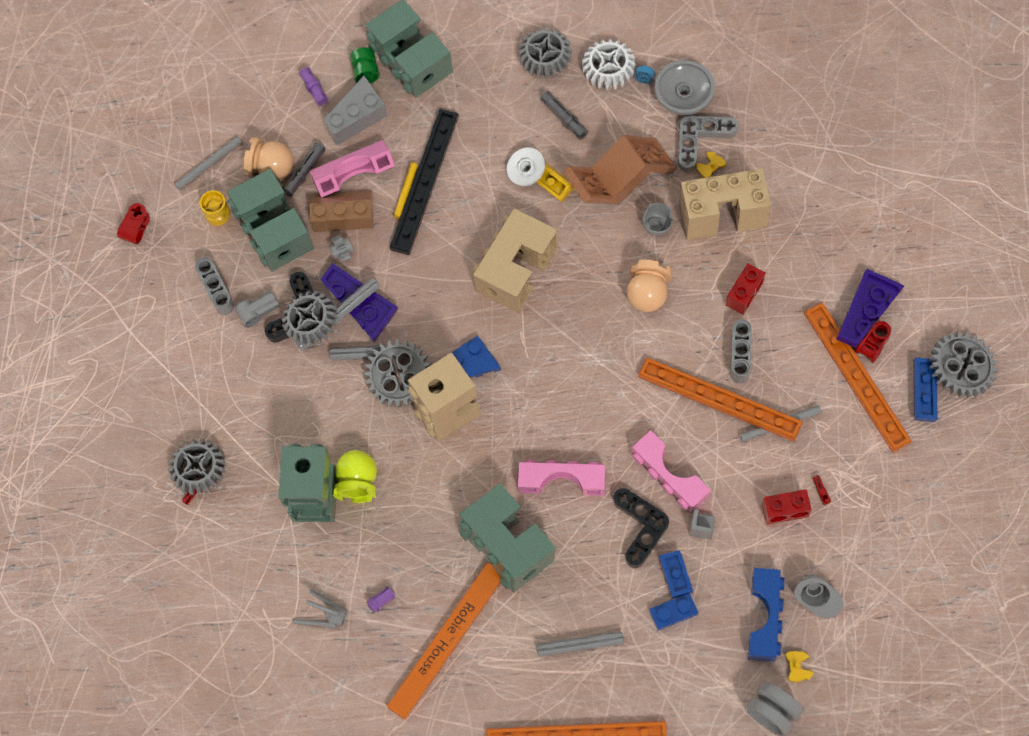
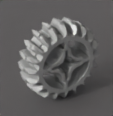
M543 27L542 31L535 29L534 34L529 32L528 37H523V43L519 45L520 63L524 65L525 71L530 70L531 76L537 73L538 78L544 75L547 79L549 74L555 77L556 72L562 74L563 68H567L568 62L571 61L572 49L569 40H566L565 34L561 35L559 30L553 32L552 27L549 31H546Z
M307 290L305 296L299 293L298 299L292 297V304L286 303L289 309L283 311V314L286 316L282 318V322L285 324L283 327L288 337L292 338L295 343L300 342L303 346H306L308 343L310 346H313L316 341L318 344H321L322 338L328 339L327 334L334 333L331 327L337 326L335 321L338 318L337 308L333 305V301L327 298L325 294H320L318 291H314L312 294ZM322 310H323V318H322V321H321V320H320V317H321V315H322ZM300 316V320L298 322L299 325L297 327V319Z
M193 438L191 444L184 441L185 447L177 446L179 452L172 453L171 455L174 459L168 460L169 465L172 466L168 468V472L172 474L170 479L172 482H175L176 488L181 487V491L184 493L189 491V494L193 495L195 489L199 495H202L203 489L210 493L209 487L212 485L217 488L215 481H222L223 478L219 474H224L226 471L223 468L226 465L225 460L222 459L224 455L222 452H219L220 449L217 445L213 446L211 441H208L206 444L202 438L198 443ZM201 453L199 456H192L193 454ZM186 460L187 466L184 469V472L181 473L182 465ZM213 460L212 469L208 474L206 469L210 461ZM192 462H193L195 465L198 464V465L200 466L202 472H201L199 469H196V468L194 467V465L192 464ZM196 477L203 478L197 481H190V479L193 480Z

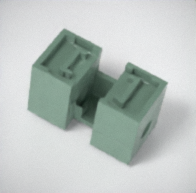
M400 0L366 23L367 33L365 35L369 40L368 47L380 56L381 63L391 69L393 77L403 83L402 86L408 94L411 93L417 98L453 73L451 54L433 32L426 37L419 33L420 29L417 27V23L421 21V18L405 0Z
M271 169L227 191L230 197L227 201L236 220L240 218L243 222L240 225L245 235L250 234L252 239L249 241L254 251L259 255L258 257L263 266H268L271 272L314 249L306 227L295 209H290L284 197L285 192Z
M289 444L288 447H282L278 498L283 507H288L287 513L292 522H335L336 498L333 496V488L337 484V479L335 476V466L330 464V455L327 448L321 444H311L310 447Z
M499 483L459 514L458 524L460 530L458 532L465 541L469 540L478 552L482 551L486 555L490 564L493 565V569L501 577L499 580L504 588L507 590L510 588L515 593L554 562L556 547L536 524H533L516 538L510 533L509 529L520 521L516 517V512L521 509V506Z

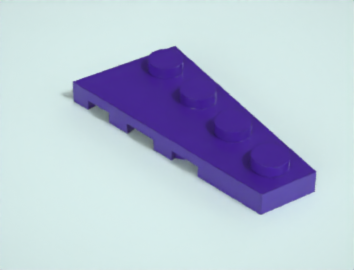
M333 263L320 279L340 303L364 285ZM373 292L349 313L375 342L397 312L398 307L376 292Z
M866 269L836 339L856 348L901 292L904 285Z

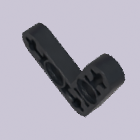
M295 272L291 275L289 281L296 299L299 298V293L305 296L307 290L313 294L312 287L305 273ZM297 279H301L304 287L303 290H300ZM282 318L270 322L265 327V334L269 341L279 342L290 338L287 332L283 330L282 325L284 323ZM274 328L277 330V335L275 336L272 333Z
M621 488L614 494L615 506L644 525L626 552V563L632 568H638L644 564L669 526V518L664 512L630 490ZM624 495H627V501L631 504L633 503V500L636 501L632 505L631 510L628 509L630 507L629 503L625 501L619 503L618 496L623 497ZM637 506H645L647 513L644 516H639L635 513V509ZM651 512H654L653 518L656 520L663 519L664 526H655L656 522L652 518H650L649 522L646 521L650 517ZM643 535H651L654 539L653 543L650 545L643 544L641 541ZM640 547L643 549L639 554L640 561H631L630 554L635 555Z

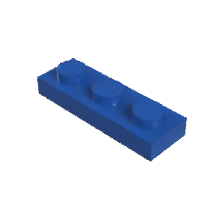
M915 358L913 360L914 420L936 422L938 420L937 377H932L935 370L929 369V366L933 362L927 358Z

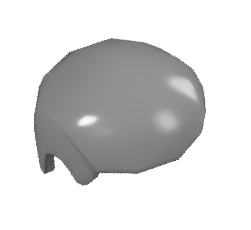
M660 202L650 204L642 216L644 229L651 235L661 236L668 233L673 224L671 208Z

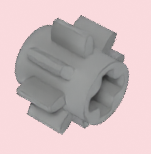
M340 235L333 238V244L329 248L334 259L340 258L342 262L350 259V253L354 250L349 239H343Z

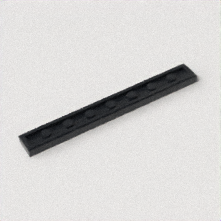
M439 109L392 239L390 251L410 256L457 124L459 113Z

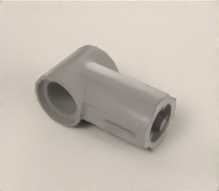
M268 291L252 301L245 300L235 307V311L245 327H252L260 321L262 316L277 309L279 304L272 292Z

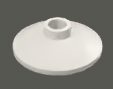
M522 148L516 151L510 157L507 164L509 179L519 186L534 184L541 178L545 170L544 157L534 148Z

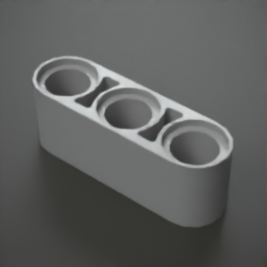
M208 257L200 258L197 260L195 268L212 303L219 314H230L234 309V303L213 261ZM210 267L208 271L202 272L203 269ZM219 284L216 288H211L212 285ZM227 300L224 305H219L221 301Z
M744 319L737 320L734 323L731 335L730 377L735 383L739 384L748 380L751 368L752 327ZM742 329L747 333L741 335L737 333V330ZM743 349L746 351V353L739 354L736 352V350ZM741 368L745 370V373L738 374L735 370Z

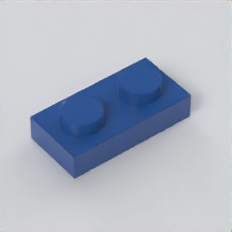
M678 550L660 555L659 560L671 598L674 599L688 593H693L681 551Z
M690 593L649 609L657 631L698 615V610Z

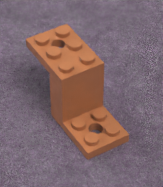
M623 135L592 168L568 166L564 173L568 177V182L578 191V196L583 202L620 204L651 172L672 174L677 167L656 138Z

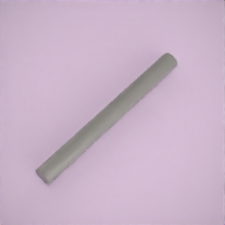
M238 136L176 182L175 186L181 190L242 143L241 139Z
M817 405L790 416L804 420L820 414L821 409ZM758 427L739 434L741 442L769 432Z

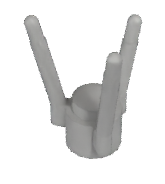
M311 589L309 591L310 594L331 607L328 608L310 600H307L306 603L327 612L325 619L329 620V622L292 620L294 624L325 626L336 629L337 625L340 627L343 625L347 610L343 609L344 606L334 603Z

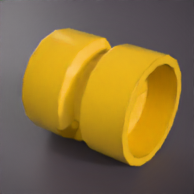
M211 190L201 196L199 201L200 208L209 224L220 226L230 219V208L221 192Z

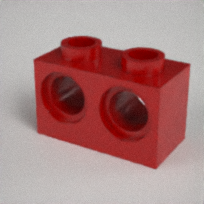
M747 263L728 293L725 306L744 315L762 287L766 272Z
M807 489L767 496L763 498L762 502L766 525L807 518L812 511Z

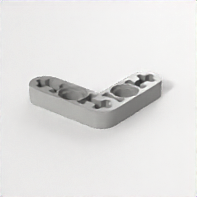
M685 116L680 122L679 168L684 172H691L696 168L698 137L732 138L738 132L739 125L737 120L731 117ZM687 123H691V134H687ZM706 123H711L715 128L708 131L703 126ZM718 124H721L720 131H718ZM727 125H731L732 129L730 131L727 130ZM691 140L694 145L691 148H686L683 142ZM686 154H690V165L685 163Z

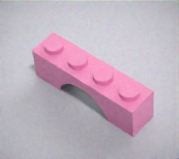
M381 140L309 172L322 198L340 190L343 182L356 174L364 172L378 174L394 167L395 164L388 147Z
M649 431L632 447V458L637 464H643L648 469L647 473L653 480L658 479L663 484L662 488L668 495L673 494L678 499L677 503L683 510L693 513L694 509H697L710 497L711 490L696 475L688 478L672 475L665 468L662 460L666 445L652 431Z
M535 460L519 462V493L540 494L544 486L551 480L566 478L575 482L580 487L583 495L605 496V465H601L600 462H589L588 464H580L577 461H568L567 464L554 460H548L545 463H537Z

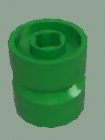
M362 47L350 53V61L354 69L353 75L356 83L363 76L366 77L369 83L379 79L380 74L373 49Z

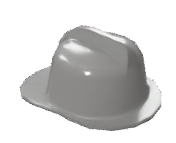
M804 574L802 581L795 587V598L818 617H834L843 608L842 596L823 576L818 574L807 576Z

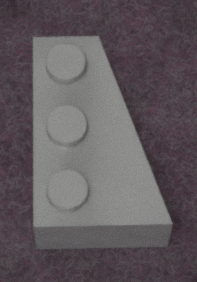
M363 76L323 121L326 131L335 144L338 145L385 118L387 113L385 104L366 77Z

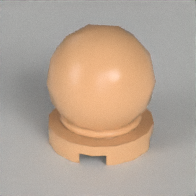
M251 137L249 143H252L250 151L246 150L244 156V170H248L245 175L255 177L258 173L261 174L271 169L277 180L287 177L294 164L293 154L287 145L279 141H268L263 144L262 138Z
M639 260L638 264L632 263L630 275L633 278L627 286V298L635 309L644 313L655 312L661 308L668 296V286L666 284L671 281L672 270L669 266H666V268L658 266V261Z

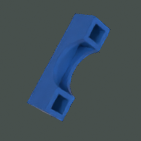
M754 568L752 595L759 598L766 606L768 621L761 629L750 634L748 660L775 662L777 655H781V642H777L778 633L782 634V620H779V612H783L784 602L780 598V590H784L785 578L781 577V570Z

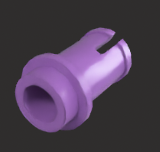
M386 586L385 589L373 598L370 596L369 601L366 603L373 612H379L382 606L395 598V595Z

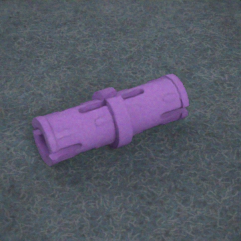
M309 67L303 68L299 75L306 85L307 92L311 93L318 106L326 104L329 99L323 92L320 81L314 77Z

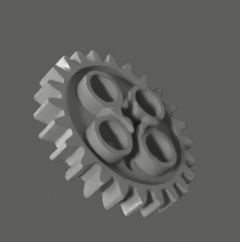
M960 331L955 335L951 332L947 337L943 336L934 345L935 347L930 352L933 355L929 358V361L933 362L929 369L935 370L932 377L939 378L936 382L937 384H944L942 390L950 388V395L956 391L958 398H961L965 393L967 399L972 395L977 397L980 393L984 394L993 385L992 382L997 378L994 374L998 371L997 368L993 367L998 361L991 359L995 353L988 352L991 346L984 347V339L979 342L976 341L977 335L969 338V332H966L963 336ZM962 367H963L964 370L960 373V375H959V380H958V379H957L958 373L961 371V369H962Z
M396 339L395 345L389 340L388 347L386 348L380 344L381 351L379 352L374 349L373 351L376 356H368L372 363L365 364L370 369V371L364 373L365 376L370 377L365 383L372 385L368 391L370 393L376 391L373 397L375 399L381 397L380 402L382 404L388 400L389 407H392L394 402H396L398 408H400L401 402H404L407 407L409 406L410 399L414 402L407 390L410 386L406 384V380L409 376H415L431 366L430 362H424L428 358L427 355L420 356L423 350L419 348L415 351V343L408 347L407 340L403 342V345H401L398 339ZM393 356L396 357L397 367L402 372L400 373V378L404 391H401L399 379L394 375L397 371L392 360ZM404 356H410L409 364L401 365V359ZM384 362H390V368L387 371H381V365ZM392 381L395 382V389L387 391V384Z

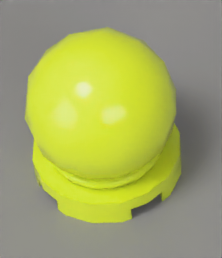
M351 450L345 452L337 460L335 476L339 483L335 484L333 488V496L336 499L342 501L344 497L352 499V503L371 502L372 497L376 498L377 489L372 484L376 480L378 471L376 463L370 454L365 451Z

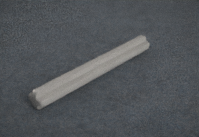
M371 278L337 306L336 313L338 318L335 321L339 322L380 287L379 283L374 278ZM300 342L296 343L302 351L310 346L308 343L306 346L301 345Z

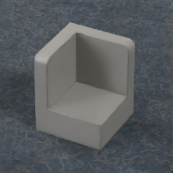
M694 509L690 536L712 540L715 517L698 514L699 509Z

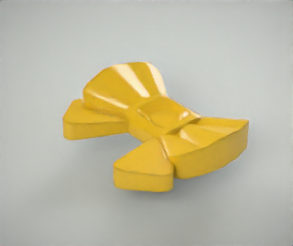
M715 152L706 153L710 160L709 164H696L697 171H699L702 178L711 177L715 170L726 167L725 160L716 155Z
M790 651L785 654V658L790 662L791 672L788 676V681L797 683L804 679L809 680L812 677L813 671L801 669V662L809 658L808 654L803 651Z

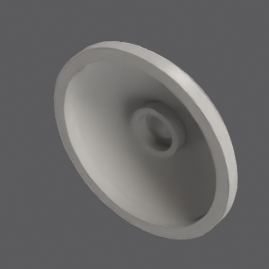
M680 60L668 64L659 72L655 81V95L659 103L668 111L679 115H690L700 112L709 105L715 92L714 79L709 70L703 65L689 60Z

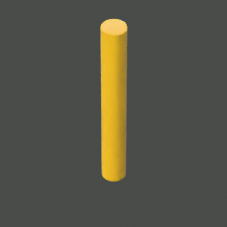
M413 162L410 163L393 215L396 219L401 217L417 171L418 164Z

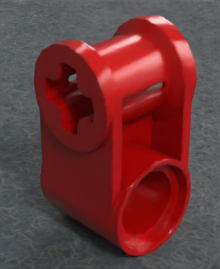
M135 203L128 208L125 218L118 228V238L136 245L140 243L144 231L150 222V215L142 204Z
M884 321L876 322L866 337L862 339L855 353H861L871 359V363H874L888 342L891 334L890 325ZM876 331H883L885 333V336H878L876 334Z

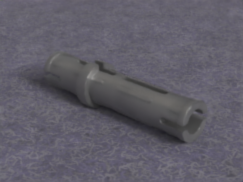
M546 91L541 96L540 101L562 121L566 129L572 131L579 140L587 135L588 130L578 121V118L574 114L572 115L550 91Z
M315 142L298 168L292 171L290 179L282 187L287 195L293 196L300 184L306 181L309 171L326 151L322 144Z

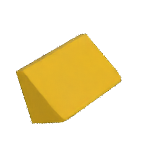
M545 162L544 173L536 183L562 202L575 187L568 182L567 177Z

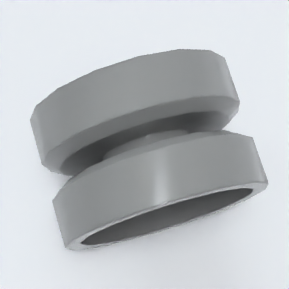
M763 681L756 691L759 699L751 698L745 710L755 721L778 736H787L793 728L790 720L797 721L804 712V709L788 693L769 682Z

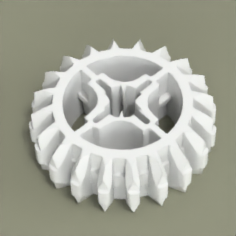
M611 38L608 42L602 39L601 44L595 42L594 47L589 46L588 52L584 53V59L582 60L583 73L586 74L587 80H591L592 86L598 83L599 89L602 86H605L606 90L609 89V86H612L614 89L617 88V85L623 87L624 81L629 83L630 76L634 74L635 56L632 54L631 48L627 49L626 43L620 45L619 40L614 43ZM619 59H621L625 64L623 68L620 67V64L618 63ZM595 61L598 62V70L593 66Z

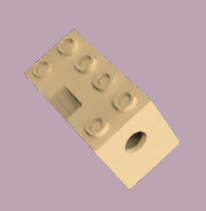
M763 168L681 182L679 205L687 240L717 235L720 217L719 209L722 208V203L726 202L732 203L737 232L767 227L771 201Z
M514 208L511 214H507L504 218L502 229L496 231L493 237L494 242L491 247L485 249L482 256L483 260L480 264H476L472 275L476 292L519 313L534 286L529 284L528 280L532 275V271L512 261L516 257L544 271L558 248V230Z
M452 352L408 379L410 388L407 390L413 398L416 407L414 413L420 421L423 420L426 425L425 429L430 437L435 436L438 442L481 415L479 404L477 401H474L477 398L476 387Z

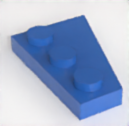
M478 335L452 352L469 378L501 370V367Z

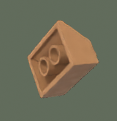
M373 191L336 192L322 198L319 194H312L310 200V224L313 232L374 228Z

